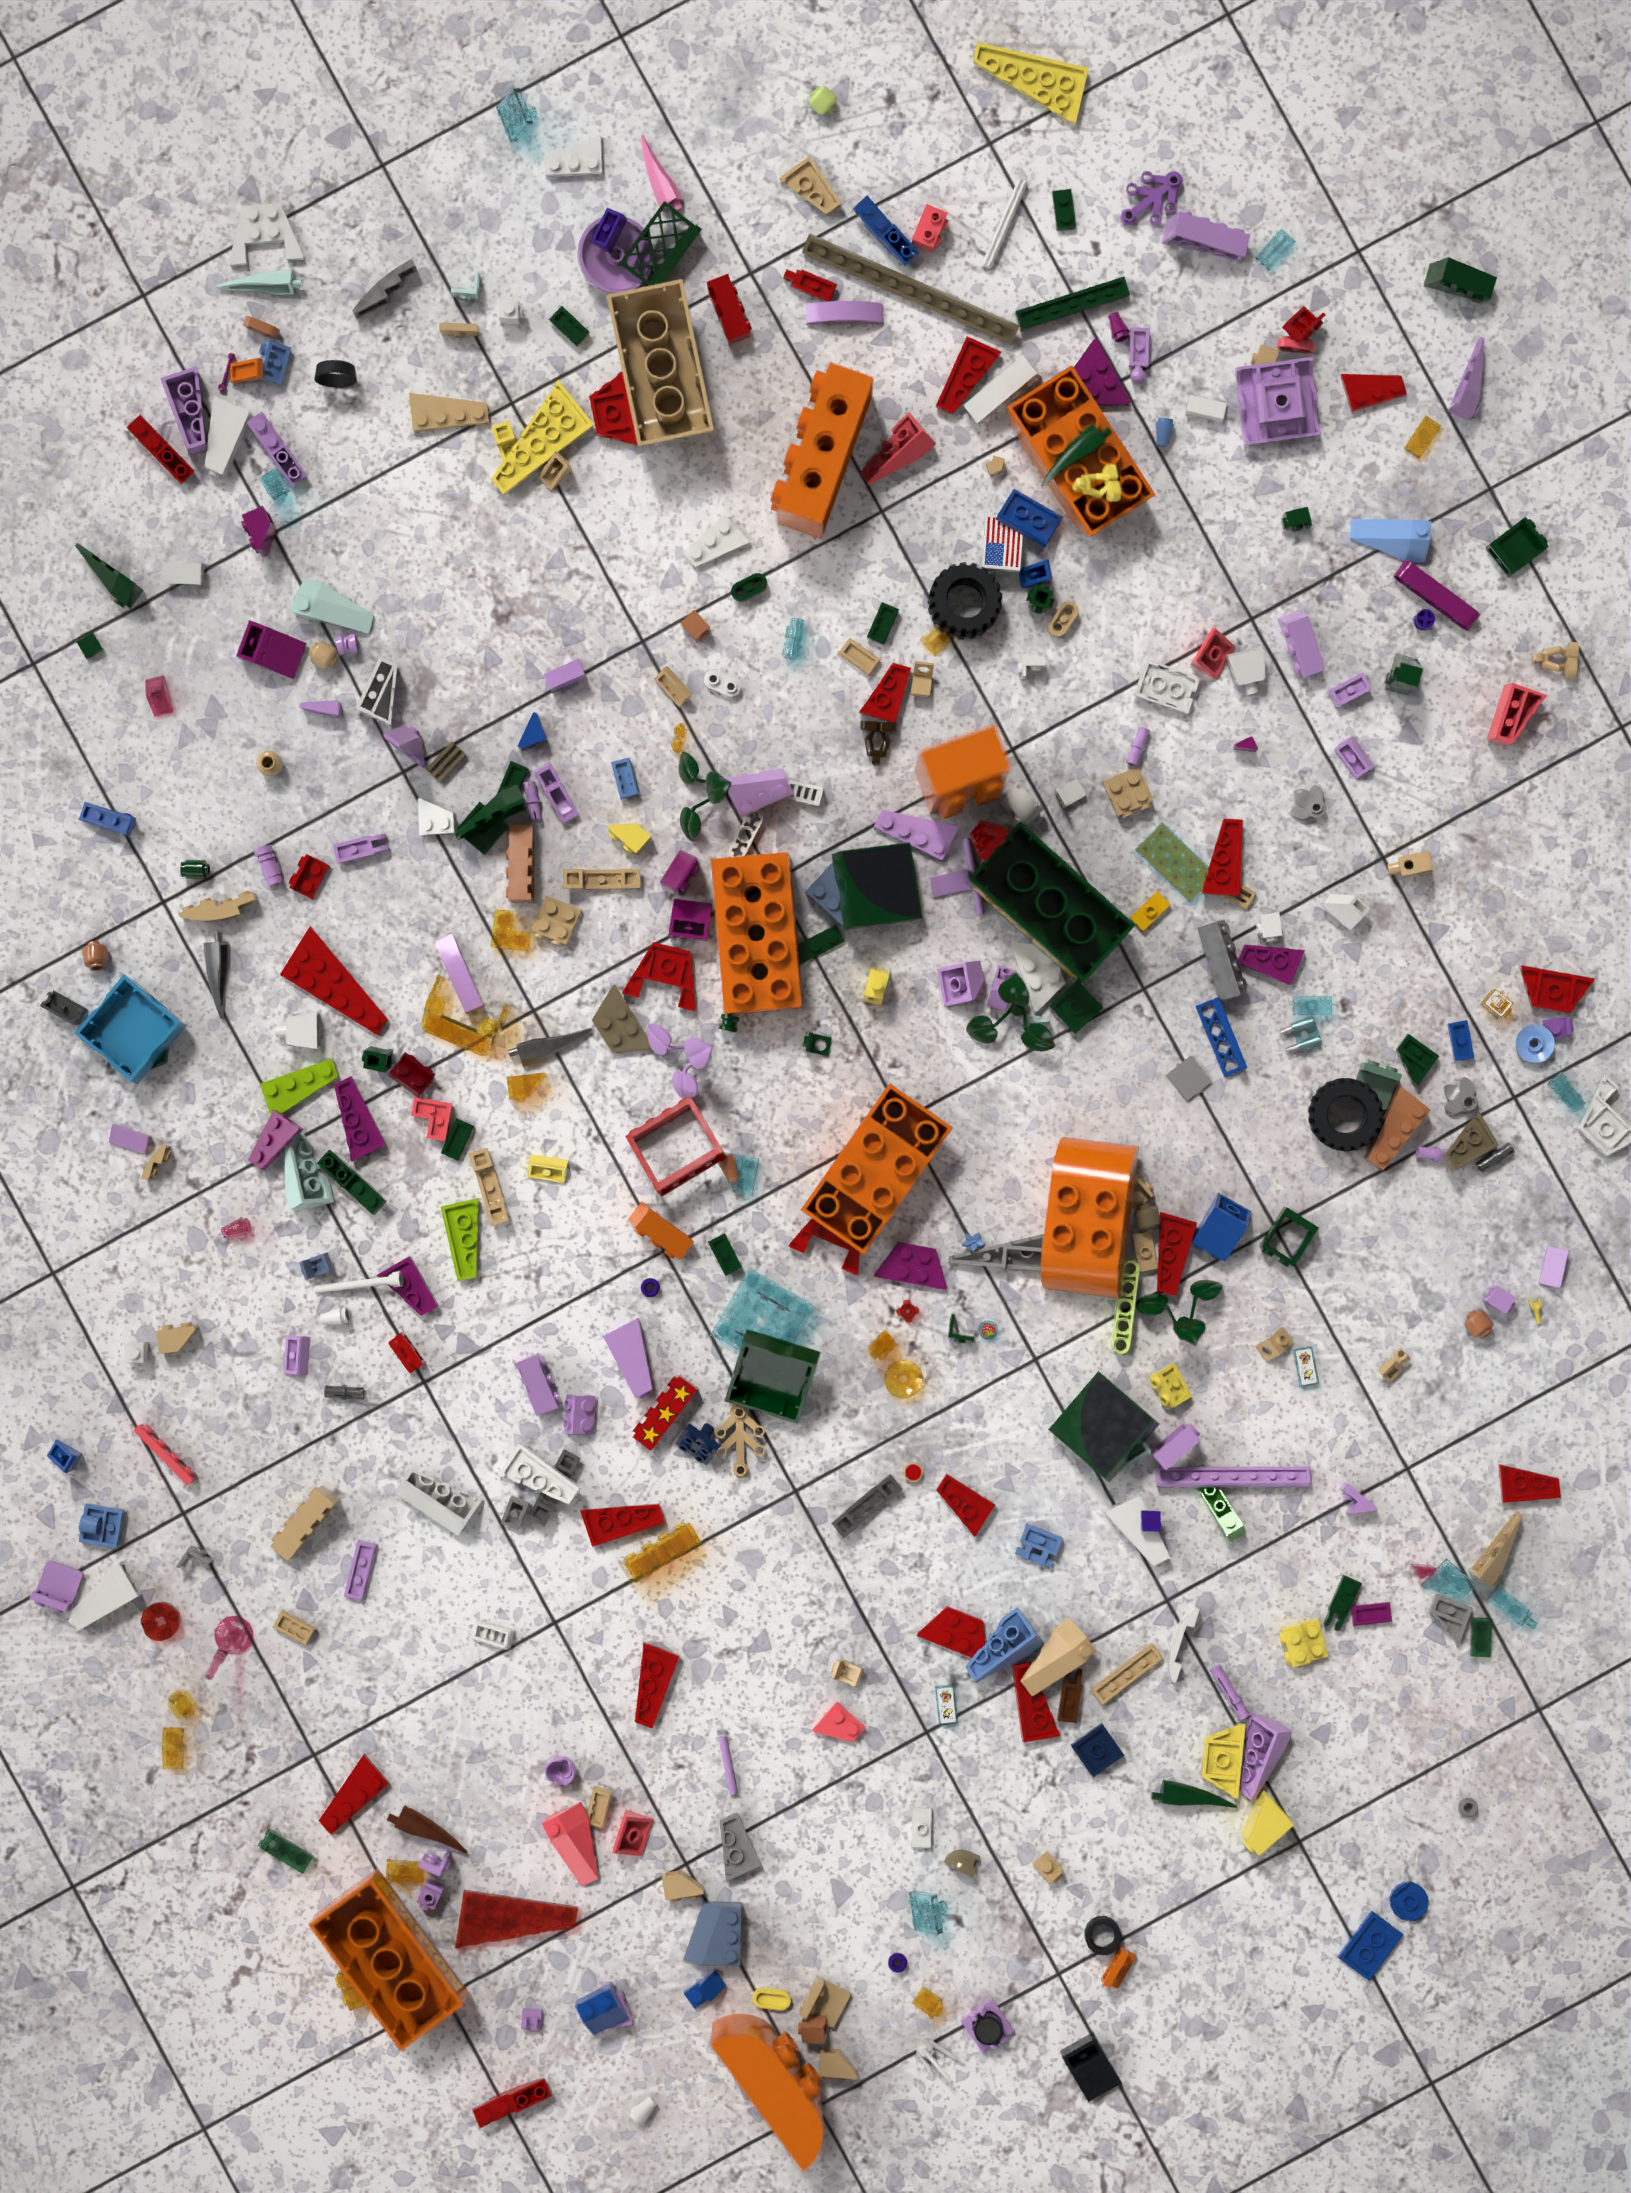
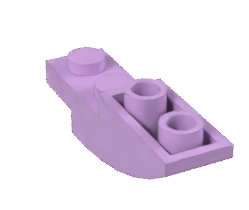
M262 411L246 422L291 486L307 476Z

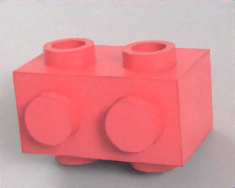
M926 204L912 238V245L933 253L935 248L938 249L942 241V237L939 236L942 230L946 231L949 224L947 219L948 212Z

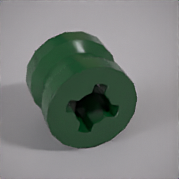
M721 1014L722 1023L718 1029L737 1033L736 1025L740 1018Z

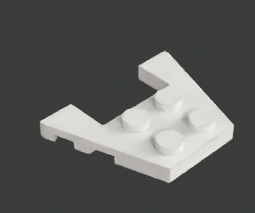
M281 203L242 206L229 259L230 267L248 265L246 245L285 242L287 262L305 260Z
M1607 1075L1602 1078L1578 1127V1130L1605 1156L1631 1143V1127L1606 1103V1100L1619 1088Z

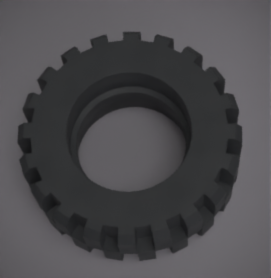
M961 562L958 566L955 564L950 565L947 570L944 569L935 578L929 592L927 604H929L928 611L929 615H932L934 625L938 624V629L942 633L946 631L948 633L947 636L952 638L953 636H958V639L964 640L965 637L973 639L977 635H983L986 630L993 626L1001 611L1003 597L1000 592L999 582H995L996 577L992 573L989 575L985 567L982 566L980 569L975 563L966 565V562ZM967 585L979 592L983 605L977 615L962 617L955 614L949 608L947 596L953 587Z
M1338 1078L1329 1081L1320 1087L1310 1100L1308 1122L1310 1123L1311 1131L1321 1143L1329 1148L1344 1152L1359 1150L1369 1145L1378 1136L1379 1129L1382 1128V1117H1384L1382 1102L1379 1100L1378 1094L1369 1085L1359 1080ZM1345 1096L1356 1099L1361 1104L1364 1112L1361 1125L1349 1133L1335 1130L1328 1121V1109L1331 1103Z

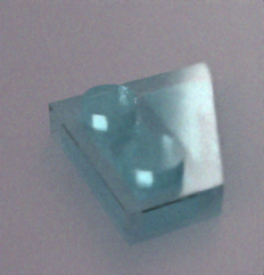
M733 1154L736 1157L739 1180L730 1183L733 1193L753 1196L759 1158Z
M1446 1558L1421 1586L1424 1589L1436 1590L1439 1593L1450 1594L1463 1599L1476 1584Z

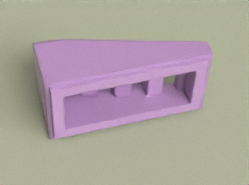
M337 700L299 703L300 708L305 711L341 718V703Z

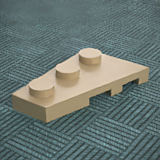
M810 156L779 178L780 181L827 216L843 205Z

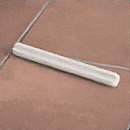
M1018 179L982 263V266L985 268H992L1027 186V181L1023 179Z

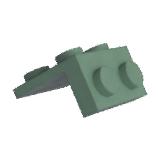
M1368 1060V1063H1361L1356 1080L1369 1085L1378 1094V1098L1383 1105L1382 1110H1386L1395 1084L1400 1081L1402 1074L1397 1073L1398 1069L1387 1066L1386 1069L1379 1067L1380 1063Z

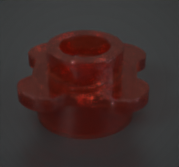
M904 1300L903 1305L896 1310L898 1316H902L907 1323H910L914 1315L919 1313V1308L913 1306L910 1300Z

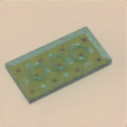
M1161 822L1135 850L1190 903L1202 891L1209 866Z

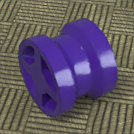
M1428 609L1419 611L1413 619L1415 627L1419 630L1429 629L1435 622L1434 613Z

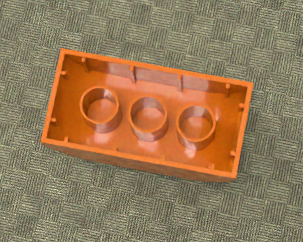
M1069 1137L1061 1138L1052 1168L1042 1246L1041 1282L1044 1289L1120 1299L1139 1146Z
M732 2014L716 2020L712 2023L710 2046L803 2172L806 2171L817 2158L823 2141L822 2091L818 2086L822 2083L819 2074L810 2063L803 2067L799 2064L796 2053L799 2051L798 2046L788 2032L785 2031L779 2036L768 2022L749 2014Z

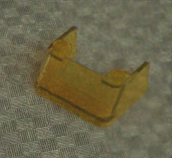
M438 975L425 1004L421 1020L422 1029L431 1035L477 1055L488 1056L494 1049L511 1006L504 1005L498 1021L487 1018L480 1022L478 1029L470 1027L443 1015L445 1001L442 997L438 996V993L445 978Z

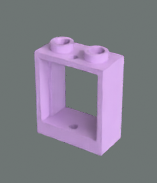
M1183 1423L1156 1445L1150 1454L1163 1469L1167 1470L1201 1441L1198 1437L1200 1433L1192 1424L1187 1425Z

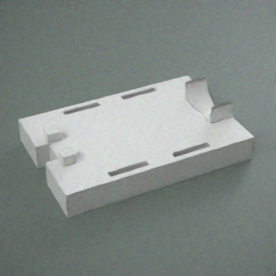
M1146 659L1133 696L1184 714H1189L1193 702L1190 696L1192 692H1196L1200 677Z

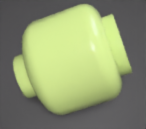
M818 86L809 96V105L819 115H824L825 113L829 115L837 107L834 104L837 97L826 86Z

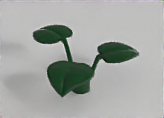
M682 752L679 760L681 780L687 785L692 784L693 781L705 783L708 799L693 806L691 810L688 807H684L680 814V825L683 833L690 841H694L701 830V820L695 810L708 802L713 804L721 802L725 795L729 794L728 790L732 782L726 780L716 771H710L706 776V780L699 779L697 777L699 767L696 760L689 753Z
M1017 972L1004 980L998 988L1000 998L1006 1003H1012L1008 1011L994 1024H992L988 1016L980 1015L974 1017L966 1027V1032L978 1042L989 1044L994 1042L998 1036V1031L994 1027H997L1010 1013L1014 1016L1023 1015V1029L1025 1032L1022 1033L1021 1040L1026 1047L1041 1052L1051 1050L1056 1046L1050 1031L1044 1025L1033 1023L1027 1027L1028 1011L1026 1009L1029 1005L1030 996L1024 981Z
M1199 1280L1193 1283L1190 1287V1292L1195 1296L1193 1298L1190 1318L1180 1317L1176 1321L1170 1307L1166 1305L1168 1298L1161 1294H1148L1141 1297L1135 1302V1308L1141 1313L1150 1316L1161 1314L1166 1309L1173 1321V1331L1178 1338L1196 1346L1206 1331V1324L1203 1321L1193 1319L1197 1299L1200 1298L1203 1301L1214 1299L1222 1291L1223 1285L1212 1280Z

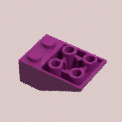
M249 620L236 657L242 661L294 679L307 643Z
M679 850L660 880V884L679 896L681 893L685 894L691 885L689 882L691 877L695 878L701 869L699 859Z

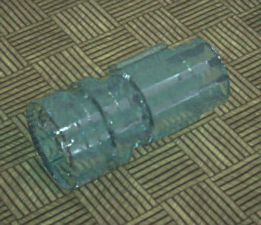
M790 618L789 626L786 627L785 632L787 640L783 646V657L793 660L801 658L804 620Z
M1561 1072L1548 1082V1086L1554 1089L1553 1092L1560 1096L1568 1108L1576 1112L1586 1102L1581 1098L1576 1089L1570 1085L1571 1081Z

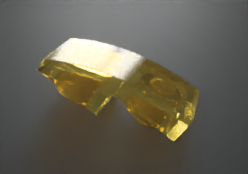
M182 1727L163 1728V1769H183L185 1750L182 1748L184 1734Z

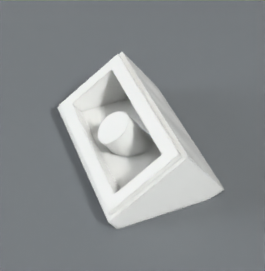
M1189 395L1185 414L1223 422L1227 403Z

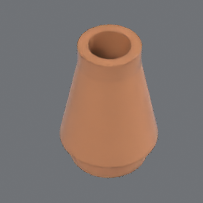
M732 1153L727 1154V1158L718 1163L728 1183L739 1180L736 1157Z

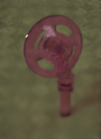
M229 1616L219 1622L214 1634L215 1642L219 1648L205 1676L206 1679H213L220 1664L224 1663L228 1654H240L249 1648L253 1640V1630L246 1619L240 1616ZM232 1621L241 1623L244 1628L240 1629L232 1626ZM225 1624L226 1627L223 1629L221 1637H219L220 1629ZM245 1634H248L247 1641L242 1647L241 1644L244 1641ZM230 1646H234L235 1650L229 1649Z

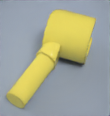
M1537 1296V1302L1532 1303L1529 1297L1528 1302L1531 1309L1534 1310L1536 1323L1541 1324L1539 1309L1542 1307L1540 1298Z

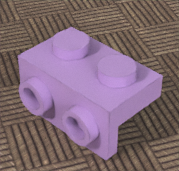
M566 1395L564 1402L565 1418L563 1420L565 1433L593 1435L596 1396Z

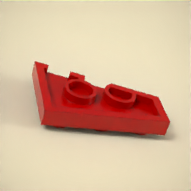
M892 663L859 711V714L896 723L911 668Z
M1498 1464L1503 1503L1561 1498L1559 1478Z
M947 1473L936 1489L975 1537L995 1504Z

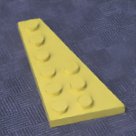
M977 42L973 58L975 65L1073 125H1076L1089 68Z

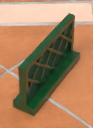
M664 201L619 264L647 286L664 283L702 229L698 225H694ZM664 207L671 212L672 220L662 221L661 212ZM675 222H684L689 227L684 233H677ZM672 223L674 234L664 235L662 224ZM659 224L661 235L651 237L649 228L651 225ZM675 237L676 245L674 248L666 249L664 238ZM661 238L663 249L652 250L651 239ZM642 240H648L650 251L639 252L638 243ZM663 252V263L655 264L653 253ZM650 254L652 265L641 266L640 255ZM637 255V267H631L625 262L629 256ZM652 267L653 277L648 281L643 277L642 269Z

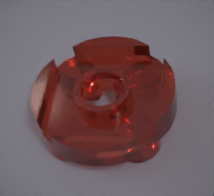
M168 1602L153 1603L144 1610L141 1616V1626L145 1635L155 1641L169 1639L176 1634L180 1627V1612ZM164 1617L165 1624L158 1626L156 1618Z

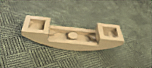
M563 869V888H641L640 869Z
M488 1148L469 1153L490 1226L508 1222L509 1217Z

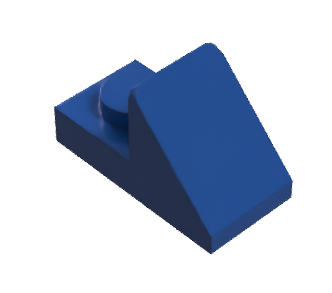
M715 1969L685 1990L684 1995L693 2008L696 2009L707 2000L711 2002L726 1987V1984Z

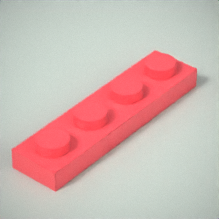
M140 1424L133 1430L186 1485L191 1484L196 1479L194 1476L195 1472L188 1465L185 1467L180 1462L181 1458L175 1452L171 1453L167 1449V1443L161 1438L158 1439L153 1434L154 1430L149 1425Z

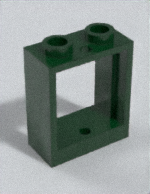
M1283 1207L1259 1246L1263 1248L1262 1252L1272 1257L1275 1255L1280 1258L1278 1262L1282 1265L1295 1267L1319 1227L1289 1208ZM1284 1217L1308 1231L1291 1259L1268 1245Z

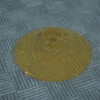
M899 1360L888 1367L884 1381L887 1390L895 1397L910 1398L920 1390L923 1383V1375L915 1363L909 1360ZM902 1375L907 1376L906 1382L900 1381Z

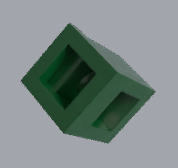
M1308 507L1285 512L1283 518H1281L1283 529H1292V532L1304 529L1303 526H1305L1306 530L1310 529L1312 521Z
M368 1047L362 1054L363 1068L385 1073L392 1067L393 1049Z

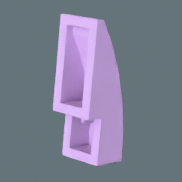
M549 761L534 769L533 771L562 824L578 816L579 813L551 762Z

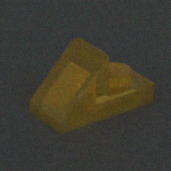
M387 1859L386 1879L398 1884H403L404 1881L423 1883L425 1870L418 1867L421 1861Z

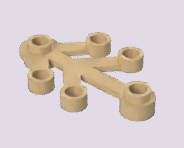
M733 1404L730 1408V1417L715 1429V1435L718 1438H723L726 1435V1430L735 1422L736 1430L720 1446V1448L725 1450V1453L720 1455L716 1452V1455L724 1457L727 1450L736 1442L737 1463L733 1467V1473L735 1476L742 1478L748 1474L749 1470L748 1465L744 1463V1441L754 1450L756 1456H763L765 1453V1447L758 1444L744 1430L743 1422L753 1429L756 1437H762L765 1429L749 1416L748 1408ZM737 1409H742L743 1414L741 1416L736 1415ZM720 1428L724 1430V1434L721 1436L717 1434V1430ZM756 1428H761L763 1430L762 1434H756ZM757 1447L763 1448V1452L761 1454H758L756 1452ZM743 1467L744 1472L741 1474L738 1473L737 1468Z

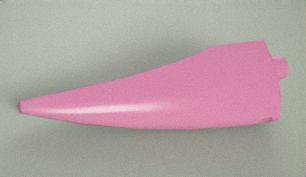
M641 135L645 165L659 207L665 201L678 212L682 211L683 208L680 203L684 200L676 184L657 160L644 135Z

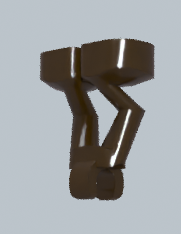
M860 721V730L868 733L864 741L867 756L872 757V765L878 766L880 764V757H886L891 743L888 734L897 733L898 723ZM877 732L881 733L883 743L879 750L874 749L872 742Z

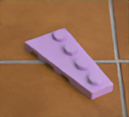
M882 810L874 828L904 843L910 842L912 847L943 861L959 826Z

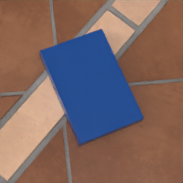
M1016 489L1012 490L996 517V520L1044 548L1063 519L1061 515Z
M1371 1910L1337 1957L1370 1981L1404 1934Z

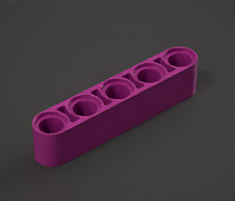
M1404 560L1393 575L1399 583L1466 631H1469L1480 617V613L1408 560Z

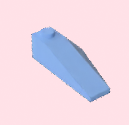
M1351 519L1350 539L1370 548L1373 547L1380 550L1384 554L1399 558L1403 562L1408 560L1412 563L1425 564L1430 543L1432 521Z

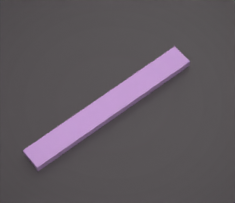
M1310 1466L1169 1467L1167 1470L1162 1467H1156L1157 1488L1311 1487Z

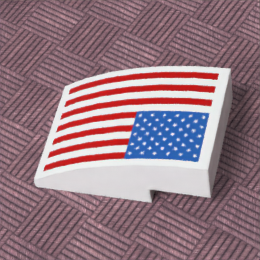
M985 514L981 568L983 566L987 571L1019 574L1023 535L996 520L997 515Z

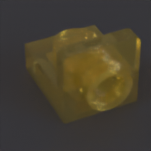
M924 1986L912 2001V2004L928 2014L930 2019H933L934 2016L938 2017L943 2010L942 1999Z

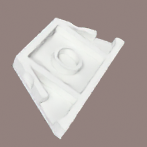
M1012 942L1010 944L1022 979L1028 989L1034 1013L1038 1012L1065 984L1060 967L1035 945Z

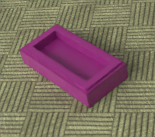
M1390 1602L1354 1605L1351 1607L1353 1626L1392 1622Z

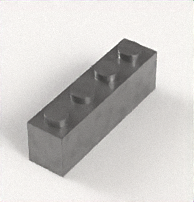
M1225 919L1198 927L1199 936L1220 1001L1248 993L1247 982L1242 976V966L1236 957V947L1234 942L1231 941L1230 928Z

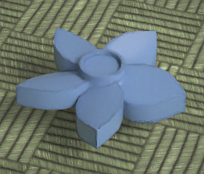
M966 1233L967 1241L962 1244L963 1247H970L972 1252H975L977 1247L985 1246V1243L980 1240V1233L975 1234L973 1237Z

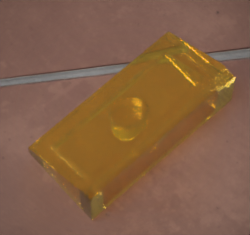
M938 624L919 640L934 657L957 637L953 636L952 638L947 636L948 634L942 633L938 629Z

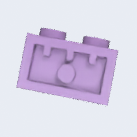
M447 1850L443 1860H440V1856L434 1853H425L418 1867L440 1876L442 1871L446 1873L452 1858L449 1855L451 1852Z

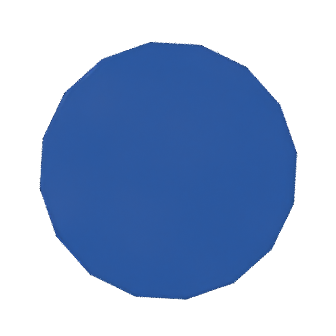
M1411 1881L1396 1885L1389 1897L1393 1913L1402 1920L1415 1921L1421 1918L1428 1908L1429 1901L1425 1890L1419 1884Z

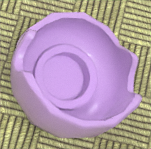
M564 1756L555 1757L546 1765L545 1769L547 1780L553 1781L557 1786L569 1785L575 1779L577 1772L573 1761Z

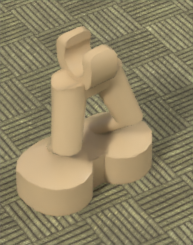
M1569 642L1566 650L1561 646L1543 649L1542 654L1535 653L1533 655L1532 662L1541 663V668L1555 672L1564 670L1566 679L1575 680L1578 667L1579 643ZM1560 653L1566 660L1564 664L1558 665L1549 661V657Z

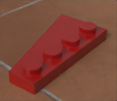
M967 336L937 401L936 408L953 415L997 360L1002 351Z
M1222 820L1201 894L1240 896L1243 820Z
M981 820L969 834L976 852L979 854V858L985 862L996 847L1005 842L1009 831L1002 826Z
M659 1503L580 1510L592 1547L665 1523Z
M363 1754L319 1819V1822L331 1835L390 1783L365 1754Z

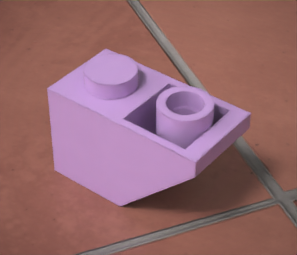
M998 965L987 1003L988 1007L1002 1011L1006 1010L1008 1003L1000 998L998 988L1004 980L1017 970Z

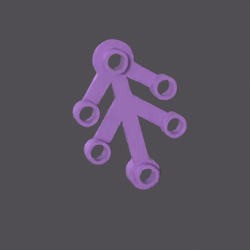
M1150 171L1143 172L1141 182L1143 184L1151 182L1163 184L1158 189L1138 187L1135 183H1129L1126 187V193L1129 196L1142 195L1148 197L1134 208L1125 209L1120 217L1122 224L1125 226L1133 225L1136 216L1153 203V211L1149 221L1153 226L1159 225L1162 220L1160 215L1162 195L1167 191L1168 202L1165 204L1164 209L1166 213L1173 214L1177 208L1175 203L1176 191L1183 184L1181 174L1173 171L1169 172L1166 176L1152 175ZM1143 176H1150V180H1145ZM1175 178L1177 183H1171L1170 179ZM1134 187L1135 191L1130 192L1128 188ZM1173 205L1174 209L1169 210L1167 206ZM1130 213L1132 218L1127 219L1125 215ZM1156 216L1159 218V221L1154 222L1152 218Z

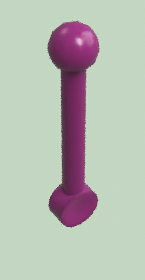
M234 353L228 354L229 360L224 373L222 384H219L218 389L221 392H225L227 389L225 384L229 374L230 364L232 363V360L235 359Z

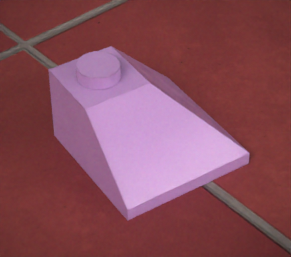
M980 960L937 969L944 1006L975 1000L984 980Z

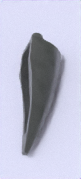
M222 932L214 933L215 942L204 943V956L212 997L220 1019H224L225 987L230 961L229 942H223Z
M592 1028L561 1036L524 1041L516 1044V1048L509 1049L508 1053L510 1057L519 1055L521 1063L525 1067L564 1050L592 1031Z

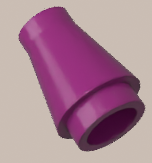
M1119 312L1111 313L1108 318L1112 339L1116 343L1123 342L1130 337V330L1120 317Z

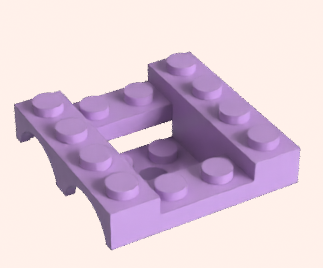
M1313 357L1235 368L1243 446L1322 435L1317 417L1318 397L1313 380ZM1278 395L1286 397L1284 406L1277 404L1276 398Z

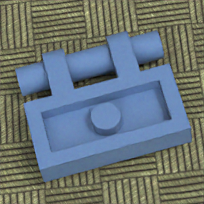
M1026 1523L1020 1542L1026 1544L1025 1549L1017 1547L1015 1554L1021 1556V1559L1026 1561L1029 1559L1037 1562L1039 1566L1043 1567L1045 1565L1051 1568L1053 1560L1048 1559L1047 1556L1048 1554L1057 1555L1063 1537ZM1032 1547L1042 1550V1554L1032 1553Z

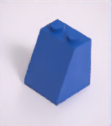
M1217 1193L1197 1228L1192 1243L1197 1249L1205 1250L1213 1258L1225 1262L1249 1226L1251 1211L1224 1195Z

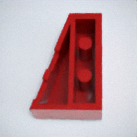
M725 274L708 281V294L728 345L749 338L752 327L749 320L744 318L743 313L745 310L741 301L738 302L736 296L738 292L735 284L731 283L729 275Z

